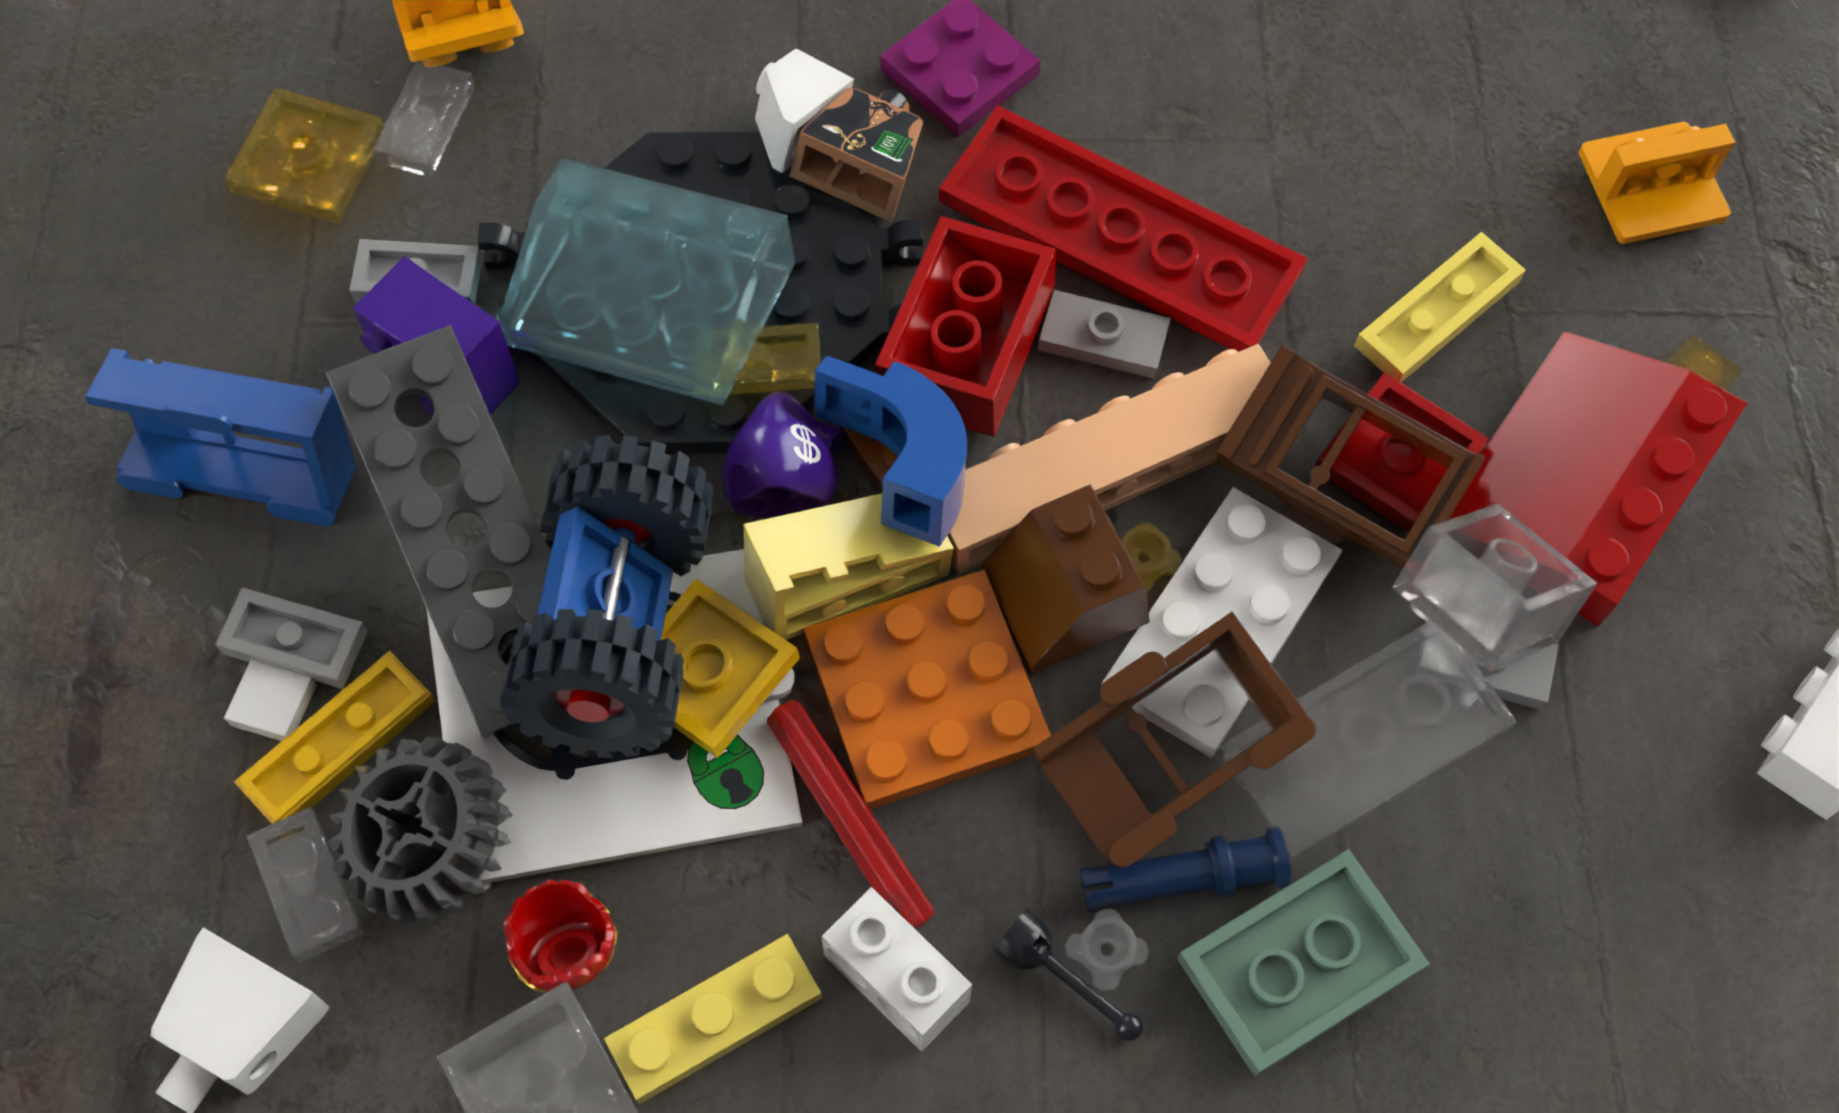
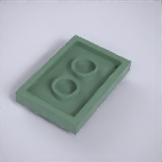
M1349 849L1181 951L1177 957V960L1254 1077H1257L1424 971L1430 965Z

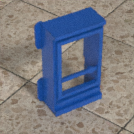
M111 348L85 395L88 405L126 411L130 414L136 431L116 467L118 472L117 482L128 490L170 498H181L185 488L268 503L266 506L268 512L278 518L331 526L356 469L341 410L330 387H325L321 394L320 389L162 361L161 364H155L149 358H146L144 362L132 360L126 350ZM234 431L300 443L303 448L237 437Z

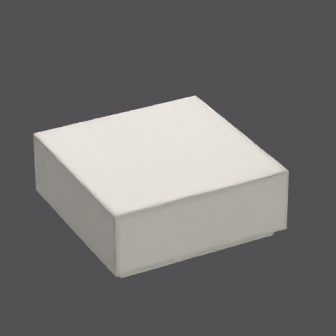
M251 659L224 719L232 727L283 741L299 727L317 684L312 677Z

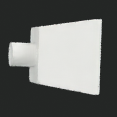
M202 928L151 1028V1037L181 1055L155 1093L187 1113L195 1112L217 1078L249 1095L256 1091L323 1018L330 1007L309 989L207 929Z

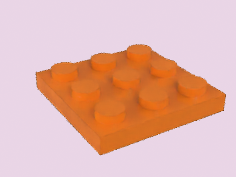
M985 569L803 627L805 642L860 796L869 810L1032 756L1033 748L1051 736Z

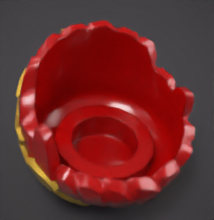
M552 879L541 883L540 886L528 889L523 897H518L514 901L511 913L505 917L504 932L507 939L506 945L510 964L517 973L518 978L533 990L544 994L559 995L563 994L566 990L572 991L590 984L600 975L603 969L605 970L614 955L617 930L609 916L610 912L595 897L591 898L592 894L581 883H573L568 880H561L559 882Z

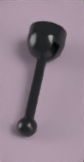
M1026 908L993 951L1008 964L1018 969H1033L1045 966L1116 1024V1032L1122 1039L1133 1041L1139 1038L1143 1032V1022L1140 1017L1134 1013H1123L1055 958L1052 955L1053 940L1050 929L1042 919Z

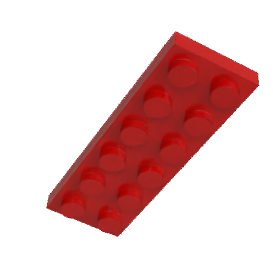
M999 105L996 106L939 187L938 202L1002 234L1055 248L1057 262L1165 317L1171 318V320L1228 349H1235L1237 352L1261 343L1304 272L1308 261L1307 257Z

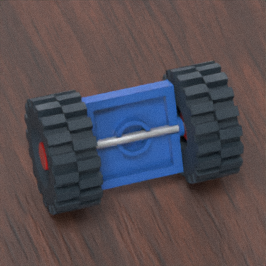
M609 435L597 436L594 447H591L585 440H581L573 444L571 453L564 449L558 455L557 462L553 465L540 523L541 533H546L545 542L552 551L538 614L534 616L533 624L525 621L519 627L518 634L514 636L500 698L501 709H506L505 717L511 724L521 723L520 732L529 738L539 734L543 736L542 744L554 749L559 744L570 746L569 753L583 756L585 749L597 751L598 757L613 758L614 751L619 750L626 757L639 755L640 746L648 751L659 748L660 740L667 742L671 737L681 690L684 660L681 654H675L676 645L669 638L661 640L673 572L682 577L690 572L691 564L697 566L702 560L713 504L712 496L714 490L712 483L705 482L706 473L700 466L688 469L690 457L680 451L673 456L665 454L666 445L653 440L649 448L637 445L638 437L624 435L622 444L613 443Z

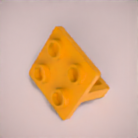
M1679 122L1584 142L1578 152L1617 241L1621 244L1724 223L1731 214L1729 206L1715 179L1716 173L1735 144L1727 124L1701 129L1697 126L1690 127L1687 122Z

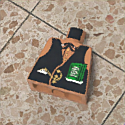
M847 88L801 130L790 177L891 222L895 216L923 121L919 116L909 112L910 106L907 99L897 91L885 90L877 98L857 88Z

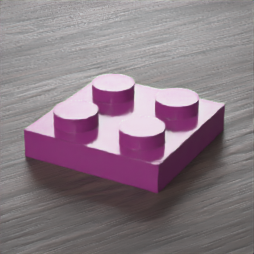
M952 0L880 55V69L957 137H960L992 112L997 105H1001L1038 76L1041 62L1038 57L971 0Z

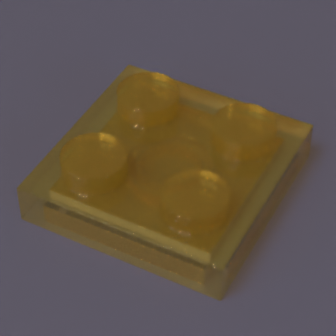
M275 87L228 171L225 181L231 193L339 224L386 133L382 117Z

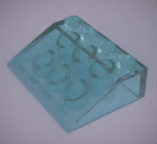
M561 158L534 204L501 311L499 322L508 346L724 405L795 265L787 215Z

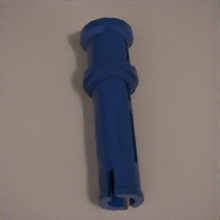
M1275 826L1267 828L1266 834L1260 837L1227 842L1222 836L1211 837L1210 841L1205 842L1204 850L1139 860L1128 867H1118L1112 864L1089 869L1087 867L1080 868V879L1082 888L1109 884L1111 886L1109 889L1085 892L1083 894L1087 912H1092L1099 908L1212 889L1215 896L1221 895L1222 898L1232 897L1235 889L1240 887L1275 882L1277 887L1284 888L1291 885V868L1283 833L1280 827Z

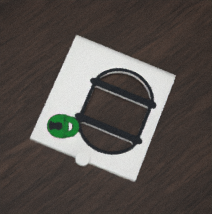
M744 549L704 555L697 566L691 564L690 572L682 577L673 572L667 605L673 606L691 583L698 579L764 625L763 618L745 582ZM512 586L473 592V596L478 603L485 607H499L509 600L512 594ZM427 611L443 741L452 744L459 743L470 749L472 755L490 764L493 769L491 777L500 781L507 790L498 802L506 805L513 815L498 825V830L506 833L511 843L495 847L492 857L497 859L502 870L494 872L483 871L480 879L485 890L491 887V882L802 826L791 761L767 724L769 715L780 705L779 699L786 697L791 692L794 684L793 669L787 673L718 758L674 728L667 742L664 741L663 744L659 745V748L652 751L640 748L639 755L626 757L622 752L613 753V758L592 756L580 759L576 758L573 753H569L570 746L559 744L555 749L552 748V758L549 761H544L518 747L503 730L482 738ZM518 632L507 635L501 641L498 649L500 658Z

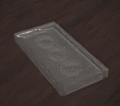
M1438 615L1298 698V702L1316 724L1315 736L1271 768L1260 770L1252 765L1235 778L1268 828L1280 827L1286 842L1289 860L1292 862L1511 730L1517 721L1448 625ZM1263 719L1219 745L1218 752L1225 763H1227L1272 730Z

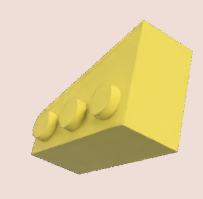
M882 493L743 524L745 582L766 627L785 640L803 634V627L881 603L948 576L954 548L948 536L939 547L882 525Z

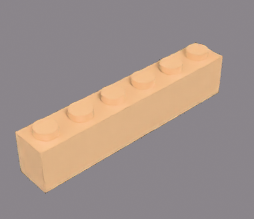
M1259 343L1240 352H1237L1235 349L1221 352L1213 357L1205 367L1184 375L1181 372L1170 374L1157 382L1152 390L1131 399L1129 396L1114 398L1103 405L1098 413L1077 422L1072 419L1061 421L1050 427L1043 437L1022 446L1017 443L1005 445L993 452L987 461L966 469L962 506L955 524L947 535L954 548L951 565L957 576L981 566L1032 509L1091 484L1103 509L1106 511L1217 462L1216 451L1271 364Z

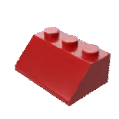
M941 216L875 363L876 372L884 376L894 361L914 369L930 379L946 393L960 413L966 429L995 437L1055 290L1056 249Z

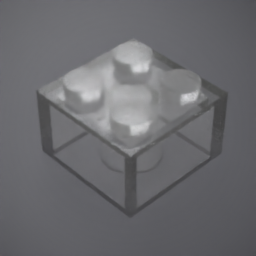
M1497 503L1429 526L1392 588L1410 602L1412 610L1419 617L1436 624L1457 642L1461 652L1468 659L1485 666L1489 671H1494L1559 642L1598 583Z
M567 981L437 1056L465 1113H640Z

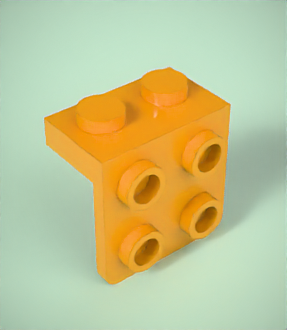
M392 0L409 60L411 62L422 61L425 67H435L450 63L458 58L456 52L478 46L482 53L500 51L511 47L514 44V37L524 34L521 20L513 8L511 0Z

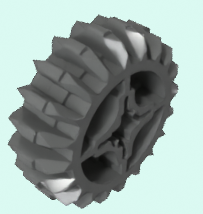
M426 736L422 743L414 739L406 740L401 738L397 752L388 748L377 749L376 767L374 769L367 765L355 766L360 778V782L355 789L352 787L339 789L348 803L344 811L329 815L335 825L342 827L341 833L326 842L333 852L342 855L332 869L337 872L339 877L348 880L344 890L349 892L352 898L364 902L363 905L367 906V909L372 913L381 916L388 914L392 919L404 923L414 922L416 918L425 921L440 920L443 908L452 912L464 910V891L474 895L486 893L480 879V875L484 870L492 872L502 870L499 862L492 857L495 847L511 843L508 835L498 830V825L513 816L506 805L498 802L507 790L500 781L491 777L493 769L490 764L472 755V751L463 745L447 743L437 737L430 738ZM411 820L420 824L421 827L433 832V837L429 838L420 834L419 831L409 827L407 822Z

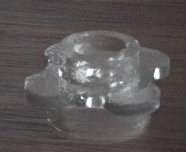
M1102 909L1096 913L1094 921L1088 925L1084 933H1075L1068 938L1066 954L1071 961L1081 962L1092 974V983L1097 989L1112 991L1119 986L1120 976L1131 966H1141L1145 963L1148 957V946L1142 938L1135 937L1133 930L1122 921V917L1117 911ZM1104 944L1111 945L1114 950L1113 954L1110 956L1102 954L1101 946Z

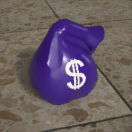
M775 392L766 396L757 405L733 439L723 461L722 488L733 510L743 515L769 519L826 506L834 496L838 484L837 465L832 454L838 452L844 438L843 427L818 422L788 392Z

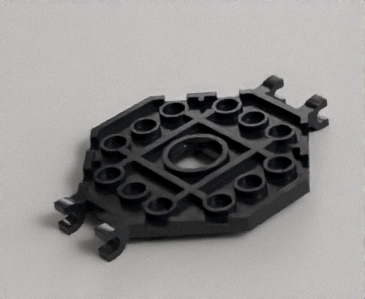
M760 132L646 133L525 232H517L510 226L500 223H479L478 246L480 250H485L484 264L486 269H500L512 265H522L518 315H511L506 310L495 306L478 307L500 322L508 348H522L537 363L539 361L543 363L560 379L561 385L591 413L594 415L598 414L619 433L622 441L624 435L638 437L637 445L649 448L653 440L666 445L665 454H675L678 451L683 454L727 453L735 436L757 405L766 396L775 392H788L808 411L815 405V370L826 356L853 365L861 357L866 360L881 345H884L902 303L895 305L890 311H882V262H897L904 265L920 264L923 257V219L901 220L892 224L889 229H880L853 205L790 177L792 166L783 173L772 168ZM722 262L732 268L731 308H672L673 271L685 263Z

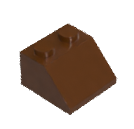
M1091 484L1032 509L981 565V570L985 569L1001 612L1032 674L1150 623L1145 585Z

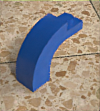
M826 356L815 370V417L871 437L886 445L896 454L898 458L883 478L881 524L940 547L958 518L963 500L967 435L960 413L946 393L934 382L899 362L894 361L884 376Z

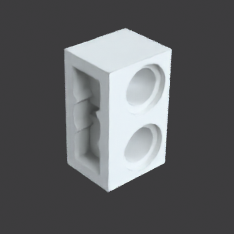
M872 887L822 935L824 956L921 1052L970 1003L972 984Z

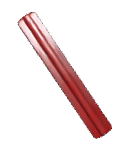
M791 700L779 705L767 718V724L872 888L915 930L921 928L933 917V906L801 703Z

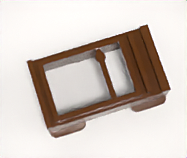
M1283 344L1216 451L1218 465L1285 502L1283 513L1286 518L1331 544H1338L1344 538H1347L1415 577L1486 458L1479 453L1475 454L1296 355L1295 351ZM1323 398L1349 411L1352 415L1322 464L1312 469L1310 475L1311 482L1309 485H1306L1278 468L1319 401ZM1361 419L1448 468L1405 540L1317 491L1320 485H1325L1329 481V470Z
M1231 611L1165 658L1158 652H1147L1107 679L1100 689L1102 701L1035 746L1032 756L1107 864L1113 863L1118 867H1128L1173 836L1176 831L1175 819L1252 765L1257 769L1267 770L1283 760L1315 736L1316 724L1303 709L1233 611ZM1215 651L1272 731L1189 788L1146 728L1147 720L1145 716L1136 713L1132 707ZM1123 713L1128 719V729L1132 733H1138L1181 794L1153 814L1147 809L1095 735V732Z

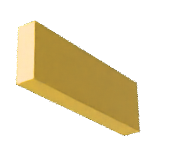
M388 651L237 778L234 783L282 834L356 771L355 766L363 765L377 753V749L384 747L436 701L429 690L391 651Z

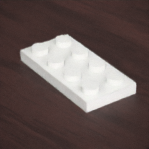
M1233 487L1150 610V623L1137 629L1102 684L1147 652H1158L1165 658L1231 611H1233L1272 665L1337 563L1343 550ZM1213 651L1132 708L1136 713L1144 715L1147 720L1212 759L1246 706L1249 698L1216 652Z

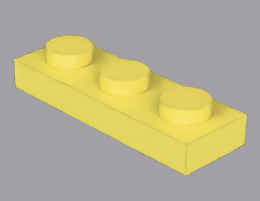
M1480 232L1360 332L1354 347L1383 373H1387L1402 383L1521 281L1526 270L1485 234Z
M786 934L610 1034L604 1040L633 1096L640 1105L821 1000L822 993L789 935Z

